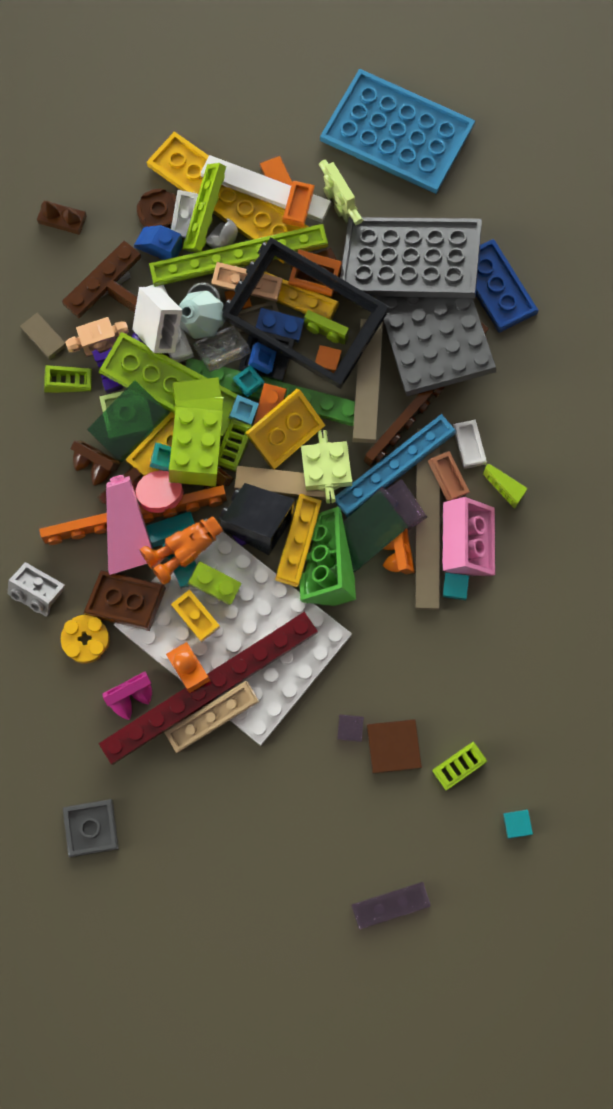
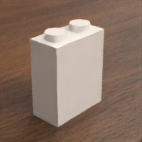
M139 287L132 330L153 353H175L182 309L160 287Z

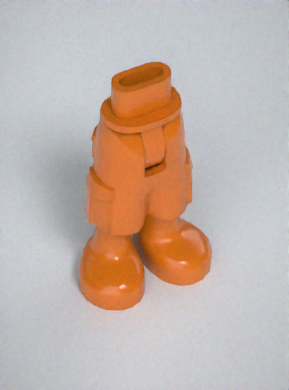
M212 516L206 521L202 519L200 522L167 537L164 542L165 546L160 549L152 550L149 546H143L139 551L148 566L153 569L156 577L163 585H166L170 582L171 574L178 566L185 568L195 561L201 552L205 551L212 542L216 541V536L223 532V529ZM169 555H175V557L169 560L168 562L160 564Z

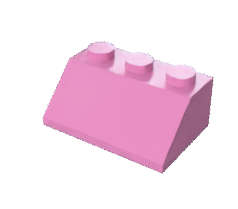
M467 497L443 502V571L461 575L494 576L495 508Z

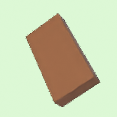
M450 451L428 460L447 501L458 499L470 493Z

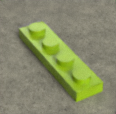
M221 163L207 164L182 248L188 252H202V248L205 246L207 231L212 223L214 207L219 199V190L225 179L224 173L227 166Z

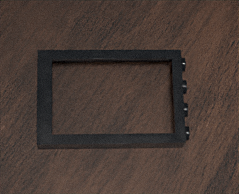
M270 237L267 243L263 242L257 260L249 264L244 281L240 280L234 289L235 295L232 300L228 299L223 306V317L225 321L341 389L386 317L389 306ZM275 256L371 312L335 373L330 372L238 317Z

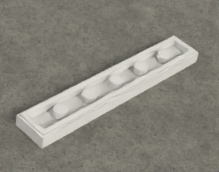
M209 155L200 173L202 178L204 177L207 164L221 163L227 166L224 173L225 179L221 185L281 208H286L291 189L290 185ZM313 194L307 217L323 223L331 206V201Z

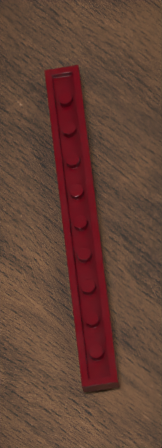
M304 611L207 673L210 679L208 683L191 693L186 688L182 689L98 744L111 765H114L318 633L317 629Z

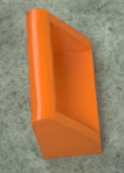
M298 249L297 253L334 275L340 276L342 261ZM294 267L292 268L288 285L332 297L334 290L324 285L296 278L299 270Z

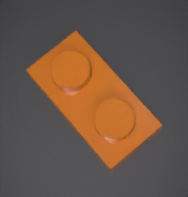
M264 383L254 425L285 399L287 388Z

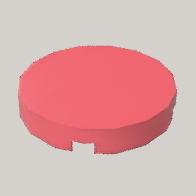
M159 470L145 475L138 482L135 490L141 507L154 513L165 512V509L176 507L183 496L182 483L169 482V471Z

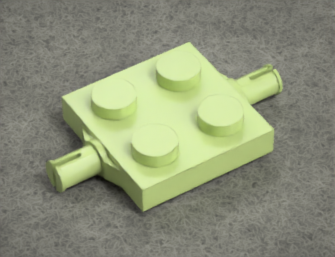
M322 160L319 163V167L324 173L325 187L323 189L326 197L329 200L332 199L337 215L339 217L342 216L346 223L349 217H351L355 225H359L363 222V218H361L355 206V196L334 162L328 164L327 160Z
M320 430L317 433L319 443L301 446L306 491H325L326 503L330 504V495L331 502H336L334 490L340 487L352 486L347 441L328 442L327 431L323 430L322 438V431Z

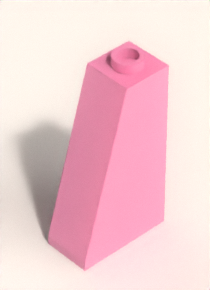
M124 475L112 477L106 485L109 575L147 564L139 549L143 546H149L153 550L130 476L125 478Z

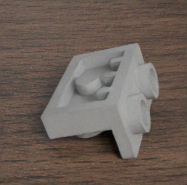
M25 562L9 579L8 595L15 601H20L29 606L34 612L48 616L51 605L64 591L65 585Z

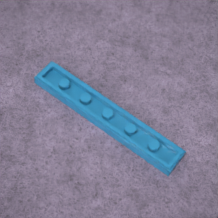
M442 414L355 480L352 486L346 487L335 496V504L341 508V511L348 518L455 435L456 430Z

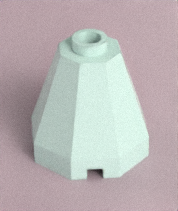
M209 291L188 293L179 305L182 309L180 328L193 339L214 337L217 334V330L225 323L224 312L222 311L223 302L214 297Z

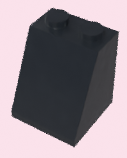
M244 483L241 489L237 488L231 498L233 502L229 508L225 507L219 516L221 527L225 532L270 555L292 520L295 500Z

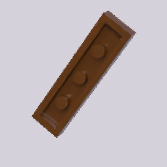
M124 240L62 300L63 305L76 317H82L108 291L106 285L111 280L117 282L141 259V254Z

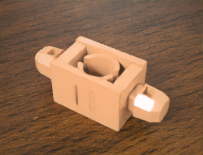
M109 317L76 327L79 337L69 338L65 343L69 352H77L83 348L86 357L93 355L92 351L94 350L99 352L109 350L116 342V337L121 332L128 334L129 330L126 322H117L111 326Z

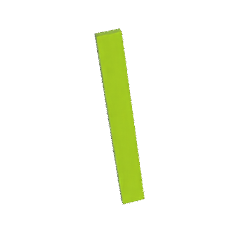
M319 224L149 263L154 287L213 274L217 262L236 267L248 266L252 261L255 262L257 260L263 242L267 243L270 237L295 252H298V249L309 252L327 248L328 241L324 225Z

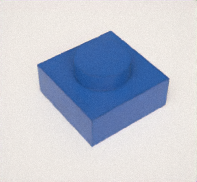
M257 342L252 347L248 365L265 374H269L273 369L276 351Z

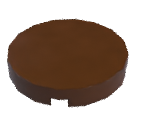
M161 188L152 189L144 193L137 204V215L141 224L145 227L162 225L170 229L176 195Z

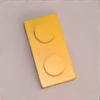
M190 589L171 604L201 642L220 628V625Z

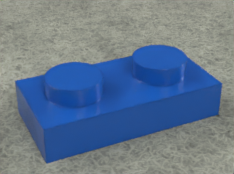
M261 308L256 328L264 332L295 339V342L299 343L304 319Z

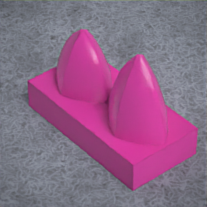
M146 671L102 693L103 699L107 706H110L117 715L130 720L132 704L129 695H132L137 701L144 704H150L152 698L151 681Z

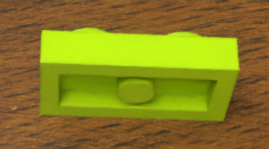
M310 310L304 316V327L314 334L320 333L333 343L345 345L349 337L348 327Z
M199 561L187 584L231 605L242 583Z

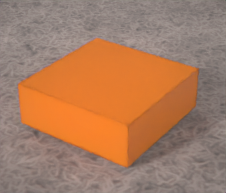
M320 345L315 363L335 373L342 350Z

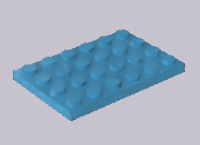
M359 69L320 135V141L437 194L475 125V120Z

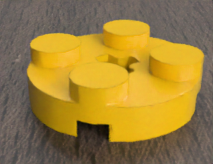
M80 615L65 623L61 633V646L65 653L78 663L95 662L109 647V632L99 618L90 615ZM84 633L92 637L91 640L87 641V645H83V642L79 641V637H82Z

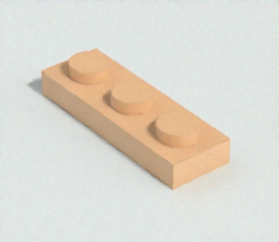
M217 262L211 284L215 287L234 291L240 280L244 281L247 276V269ZM264 274L251 296L277 302L283 278Z

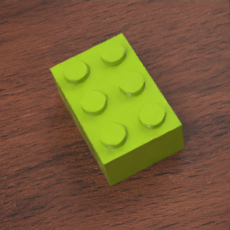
M176 407L169 464V482L216 487L223 411Z

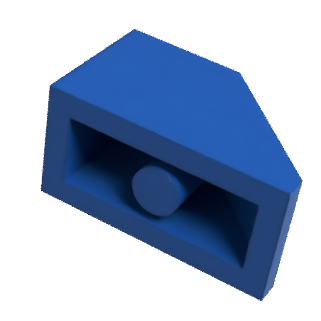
M162 225L144 227L134 244V248L166 260L178 257L183 248V242L180 233Z

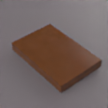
M101 570L84 614L150 631L166 587L163 584L120 574L109 575V572Z

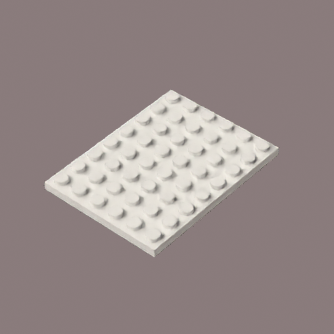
M221 532L216 536V541L212 542L205 551L198 555L195 562L197 564L200 561L242 583L231 605L191 585L181 589L173 572L170 582L164 585L166 590L150 631L115 623L114 626L182 681L166 654L185 642L189 644L207 674L305 611L318 633L244 680L243 682L248 681L260 702L230 720L257 744L262 746L350 639L352 633L315 604L301 602L299 591L291 585L275 581V572L227 534ZM156 576L151 581L154 583L162 584ZM189 589L220 625V628L203 642L196 637L171 606L175 600Z

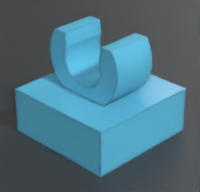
M237 395L228 418L251 425L259 403Z

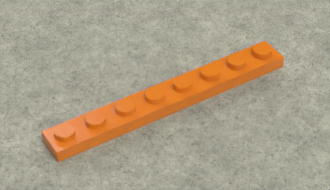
M224 485L184 494L176 507L165 509V512L154 513L143 509L141 505L139 507L144 522L149 523L157 517L169 518L176 516L178 512L182 511L195 512L200 507L207 505L216 507L227 501ZM107 513L40 528L41 538L45 544L56 545L68 538L81 539L86 536L85 534L106 533Z

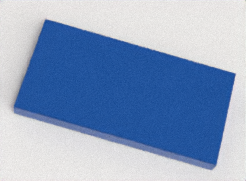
M492 239L480 245L476 297L498 333L538 314L539 310L496 241Z

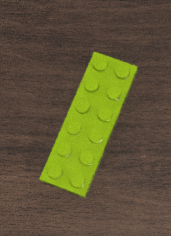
M123 332L119 334L99 370L100 374L173 412L175 406L173 382L208 379L162 353H153L147 345ZM220 385L221 395L224 397L222 407V439L230 424L231 419L228 417L238 394Z

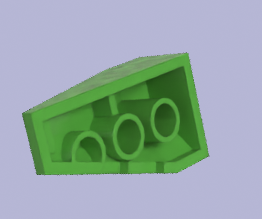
M335 507L318 514L312 535L313 544L310 553H307L305 573L302 572L300 579V601L303 603L337 606L356 600L355 577L341 508Z

